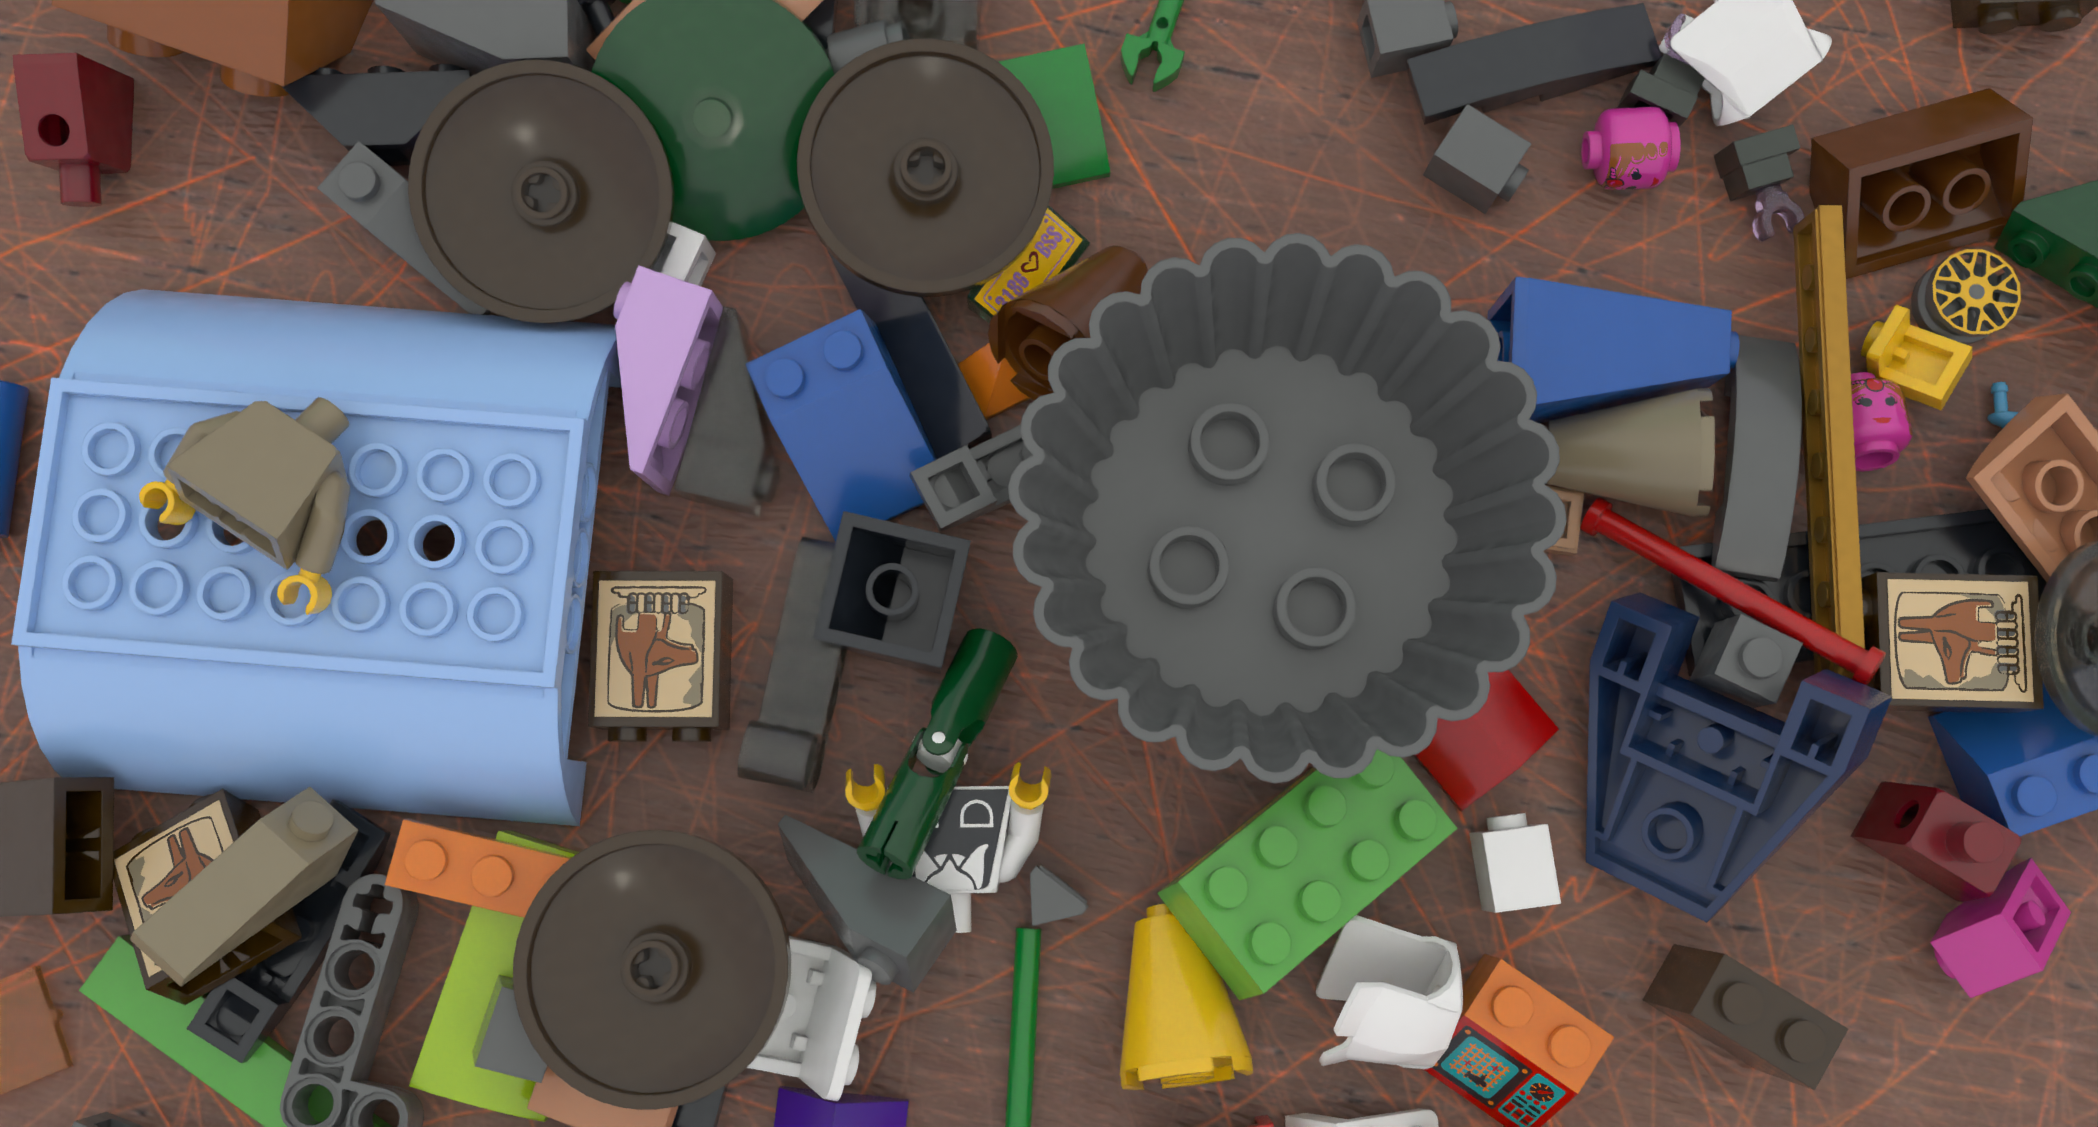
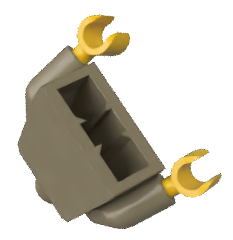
M318 397L295 420L267 401H255L241 412L234 411L196 422L188 428L164 468L163 473L167 478L165 483L157 481L147 483L141 488L139 493L140 502L145 508L160 509L168 499L167 507L159 517L160 523L185 524L192 519L197 510L286 570L295 562L300 567L299 574L282 580L278 586L277 596L283 605L294 604L298 597L299 588L302 584H305L311 594L310 602L305 610L306 615L320 613L328 607L332 598L331 586L321 574L329 573L332 569L344 533L350 495V485L347 482L341 453L332 443L349 427V421L337 406L324 398Z

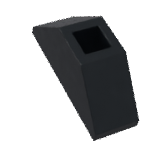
M453 64L432 65L429 71L405 72L392 66H373L367 70V73L344 74L331 68L319 67L318 70L286 86H282V88L348 151L360 141L389 166L410 165L415 143L431 112L451 90L473 76L470 70Z

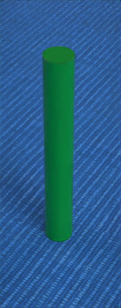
M1016 927L1005 1127H1031L1041 928Z

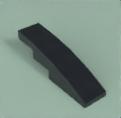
M1644 3L1538 22L1468 40L1409 58L1406 62V70L1425 125L1460 114L1467 104L1473 108L1481 107L1482 112L1486 113L1539 96L1540 101L1543 102L1652 67L1659 61L1662 55Z

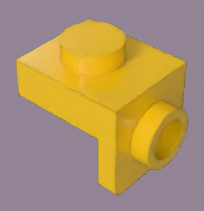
M1896 305L1885 323L1876 321L1864 340L1861 356L1866 358L1867 372L1874 374L1876 379H1886L1899 385L1905 397L1942 411L1972 360L1973 347L1910 325V309Z

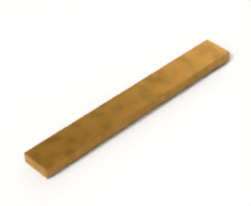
M1819 205L1793 227L1812 620L1865 649L1842 206ZM1814 652L1815 674L1828 669L1847 678H1853V673Z

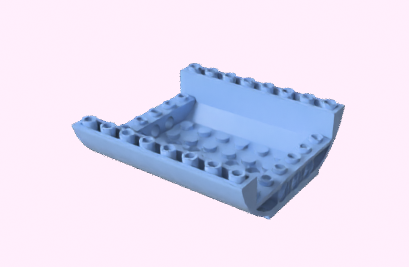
M146 289L123 293L106 303L86 324L70 350L59 378H51L11 645L18 646L21 685L29 721L39 747L54 771L61 777H114V789L206 796L224 789L239 799L285 803L303 790L311 787L329 804L334 799L339 800L350 808L580 826L587 762L569 760L567 758L609 387L622 388L615 325L573 321L537 323L511 319L505 316ZM318 397L333 403L347 417L349 427L332 443L341 453L347 482L350 485V495L344 533L332 569L329 573L321 574L328 581L332 590L331 602L325 610L320 613L306 615L305 610L310 602L311 594L305 584H302L299 588L298 597L294 604L283 605L277 596L278 586L287 577L298 575L300 567L294 562L286 570L245 542L231 546L225 539L224 528L197 510L192 519L185 523L183 530L178 536L170 540H164L160 536L158 520L160 514L167 507L168 499L160 509L145 508L140 502L139 493L141 488L147 483L154 481L165 483L167 478L164 476L163 470L186 431L194 423L234 411L241 412L255 401H267L295 420ZM381 520L387 529V541L378 553L371 556H363L357 547V534L367 522ZM448 525L455 537L453 550L442 560L430 561L423 551L424 538L432 528Z

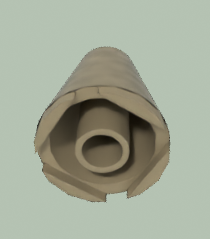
M1696 388L1549 420L1548 430L1554 435L1559 446L1560 462L1555 475L1548 481V484L1684 516L1707 518L1710 506L1697 502L1699 491H1713L1714 416H1701L1700 402L1713 401L1710 388Z

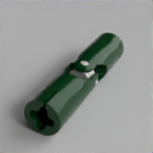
M975 628L966 632L932 700V718L927 728L922 727L914 737L857 849L859 858L875 871L883 875L887 872L888 877L906 880L912 877L967 762L968 747L971 746L983 730L1018 657L1016 648L1003 636L982 628ZM917 759L925 765L929 773L937 777L921 776L912 771Z

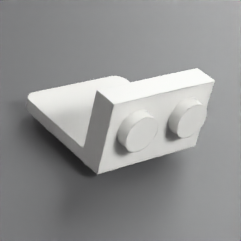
M789 936L791 980L785 1008L777 1028L767 1045L747 1068L798 1077L823 1099L838 1101L842 1095L844 1085H850L857 1072L859 1048L855 1042L861 1018H867L873 1008L876 997V981L872 980L871 970L857 963V959L838 946Z

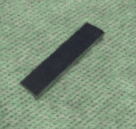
M828 251L857 310L861 309L876 323L937 459L963 446L968 445L969 449L992 439L990 427L924 298L901 295L871 285L842 266Z

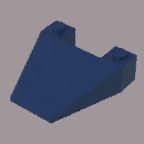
M1639 592L1611 601L1590 659L1586 863L1707 923L1868 758L1893 696L1825 669L1802 680L1786 722L1678 676L1700 617Z

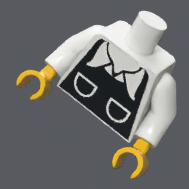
M1018 762L1013 767L1009 786L954 787L912 876L951 894L957 929L955 933L971 932V893L998 892L1000 883L1008 882L1017 877L1038 843L1043 802L1048 796L1051 782V770L1048 767L1044 766L1042 781L1037 784H1028L1021 779L1019 774L1022 763ZM874 764L875 783L870 786L858 785L853 779L852 769H848L846 772L845 796L848 802L856 809L863 837L885 795V770L879 764Z

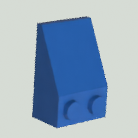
M859 309L745 364L770 422L835 542L843 511L890 521L924 505L909 475L910 472L937 460V457L876 323L865 312Z

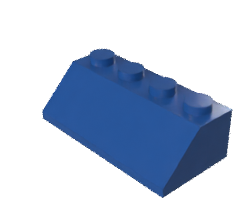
M2098 658L2043 676L2044 709L2018 713L1940 712L1928 716L1961 801L2019 836L2098 809Z

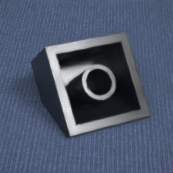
M843 511L813 640L877 660L941 674L971 540Z

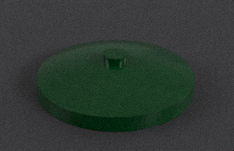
M646 0L631 10L606 38L597 55L592 73L604 78L632 99L648 117L661 138L673 174L675 198L672 222L705 235L708 241H731L750 238L771 231L797 215L804 208L797 174V154L801 131L809 109L817 95L835 75L831 60L813 31L800 17L777 0Z

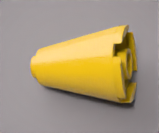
M1158 904L1146 908L1147 918L1141 919L1134 924L1119 1072L1122 1089L1144 1090L1143 1081L1160 1079L1162 1089L1232 1080L1235 1079L1234 1071L1246 1076L1253 1074L1252 1056L1222 977L1166 904Z

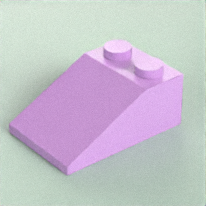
M638 265L632 283L625 282L622 285L614 305V317L618 319L615 329L630 470L654 490L669 496L734 323L712 290Z

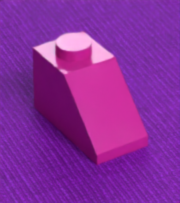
M2030 858L2020 862L2004 873L1996 890L1990 897L1963 902L1947 913L1930 943L1934 947L1935 957L1941 969L1950 978L1957 979L1967 995L1973 998L2043 971L2071 911L2033 859Z

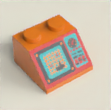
M1484 954L1463 985V1010L1448 1049L1432 1068L1423 1070L1505 1127H1542L1578 1095L1611 1044L1614 1036L1504 960Z

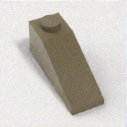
M308 787L252 825L133 931L130 940L181 987L334 878L349 851L358 829L315 790Z

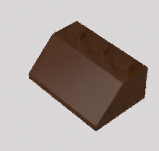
M1987 88L1811 138L1809 193L1815 209L1819 205L1842 206L1846 279L2000 236L2013 210L2020 202L2024 201L2033 117L1991 88Z

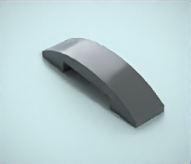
M1738 335V359L1734 368L1730 369V373L1725 376L1724 396L1731 397L1723 504L1715 512L1711 565L1730 576L1777 582L1781 577L1790 536L1799 471L1802 426L1799 359L1795 343Z
M1021 424L969 449L968 445L963 446L910 472L909 476L939 531L960 525L1011 503L1008 491L1011 474L1021 461L1032 456L1023 443L1020 432Z

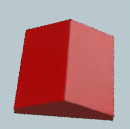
M1509 670L1504 672H1488L1490 690L1487 701L1480 711L1466 720L1448 721L1438 718L1436 734L1430 745L1420 753L1413 755L1459 811H1463L1518 770L1559 730Z

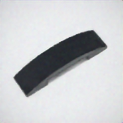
M333 799L330 805L356 827L358 832L337 875L292 907L302 938L211 990L187 1027V1030L240 1063L247 1062L263 1044L314 976L325 959L341 904L349 886L361 877L374 874L387 846L391 832L339 800Z

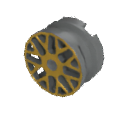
M1965 249L1950 255L1940 264L1933 266L1925 272L1916 282L1911 295L1912 314L1919 328L1966 345L1980 341L1989 336V334L2004 328L2016 316L2021 302L2020 282L2013 268L1999 255L1983 249ZM1961 255H1970L1969 259L1961 258ZM1977 255L1982 256V264L1976 262ZM1990 260L1994 261L1998 267L1992 268ZM2001 269L2005 271L2000 276H1997L1995 274V272Z

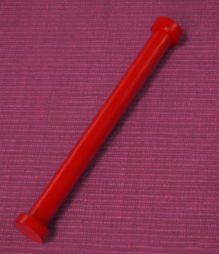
M1601 497L1593 502L1583 518L1580 527L1581 531L1592 537L1597 533L1604 535L1762 624L1802 642V646L1853 673L1852 680L1868 685L1886 656V652L1875 646L1869 651L1611 511L1613 504Z

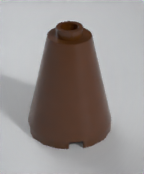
M1108 246L1005 303L991 318L987 333L990 348L998 364L1006 358L1010 366L1017 373L1010 381L1019 391L1032 400L1054 393L1048 380V365L1053 353L1063 343L1070 340L1090 338L1089 321L1091 313L1100 300L1117 292L1128 291L1140 294L1142 280L1148 272L1145 261L1132 250L1121 246Z

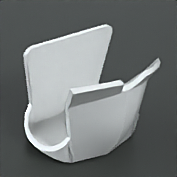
M1713 0L1714 4L1695 19L1685 14L1681 15L1665 34L1659 49L1663 54L1690 65L1705 78L1701 87L1710 94V106L1714 124L1722 126L1743 119H1749L1760 108L1818 63L1822 62L1832 44V38L1827 34L1806 28L1793 0Z
M1358 915L1347 922L1339 933L1316 986V995L1322 999L1346 1001L1334 1026V1032L1336 1036H1348L1344 1043L1323 1052L1319 1060L1321 1065L1326 1066L1342 1061L1356 1060L1399 1065L1403 1068H1432L1448 1049L1463 1010L1462 975L1457 944L1436 936L1422 937Z

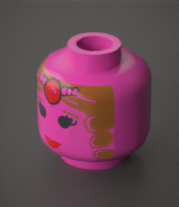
M1656 107L1606 109L1598 117L1594 130L1586 131L1583 134L1581 144L1582 165L1584 169H1593L1598 184L1604 189L1627 190L1658 187L1664 181L1668 172H1674L1677 169L1681 149L1679 127L1676 122H1669L1664 111Z
M1872 373L1851 374L1856 471H1873L1896 462L1899 459L1900 452L1909 445L1913 431L1905 396L1899 385L1886 379H1876Z

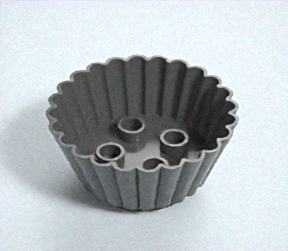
M1302 233L1286 234L1271 243L1265 252L1255 243L1246 239L1226 238L1214 243L1205 252L1200 265L1184 258L1172 257L1161 260L1146 273L1142 280L1140 294L1128 291L1117 292L1100 300L1091 313L1089 321L1090 338L1070 340L1063 343L1053 353L1048 365V380L1054 393L1038 397L1029 404L1024 412L1020 432L1023 443L1032 456L1018 464L1011 474L1008 485L1011 504L1016 512L1028 521L1018 531L1013 543V560L1018 572L1028 582L1042 587L1034 602L1033 616L1036 627L1048 641L1057 646L1072 648L1069 659L1070 675L1078 689L1091 698L1103 701L1118 699V714L1122 724L1138 739L1146 742H1164L1176 737L1179 751L1185 759L1202 770H1222L1229 768L1241 759L1250 773L1258 779L1270 783L1289 782L1299 776L1309 763L1320 773L1329 777L1350 778L1362 773L1372 762L1377 749L1389 756L1403 758L1420 753L1430 745L1436 734L1438 718L1448 721L1466 720L1478 713L1486 703L1490 690L1488 672H1504L1516 667L1526 656L1530 645V628L1524 615L1538 612L1549 603L1556 590L1557 575L1552 561L1543 551L1557 543L1564 533L1567 521L1565 505L1555 491L1545 485L1555 475L1559 465V446L1554 435L1544 425L1529 420L1536 408L1537 391L1534 381L1523 368L1512 362L1497 361L1501 347L1498 333L1492 323L1479 313L1467 310L1451 312V297L1446 286L1431 274L1423 271H1407L1394 276L1391 263L1383 253L1367 245L1354 244L1343 247L1331 256L1324 244L1313 236Z

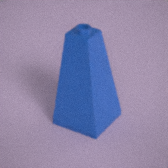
M1515 277L1488 310L1487 320L1496 329L1501 348L1497 361L1512 362L1523 368L1534 381L1537 391L1536 408L1529 420L1537 423L1549 422V420L1691 389L1708 388L1730 373V369L1734 368L1739 354L1738 333L1731 331V310L1526 277Z

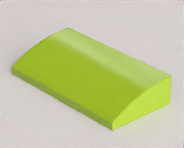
M498 831L496 836L497 840L568 857H573L579 853L516 831ZM472 906L409 1087L476 1107L545 1122L548 1120V1117L527 1109L536 1083L535 1081L474 1066L472 1051L498 975L513 978V959L516 941L524 918Z

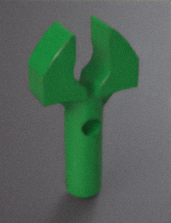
M1159 0L1148 32L1139 37L1126 34L1121 48L1120 60L1124 74L1131 85L1137 73L1138 63L1141 59L1149 57L1153 50L1157 51V60L1160 66L1153 81L1152 91L1156 92L1178 78L1184 61L1185 51L1175 49L1171 42V37L1184 0Z

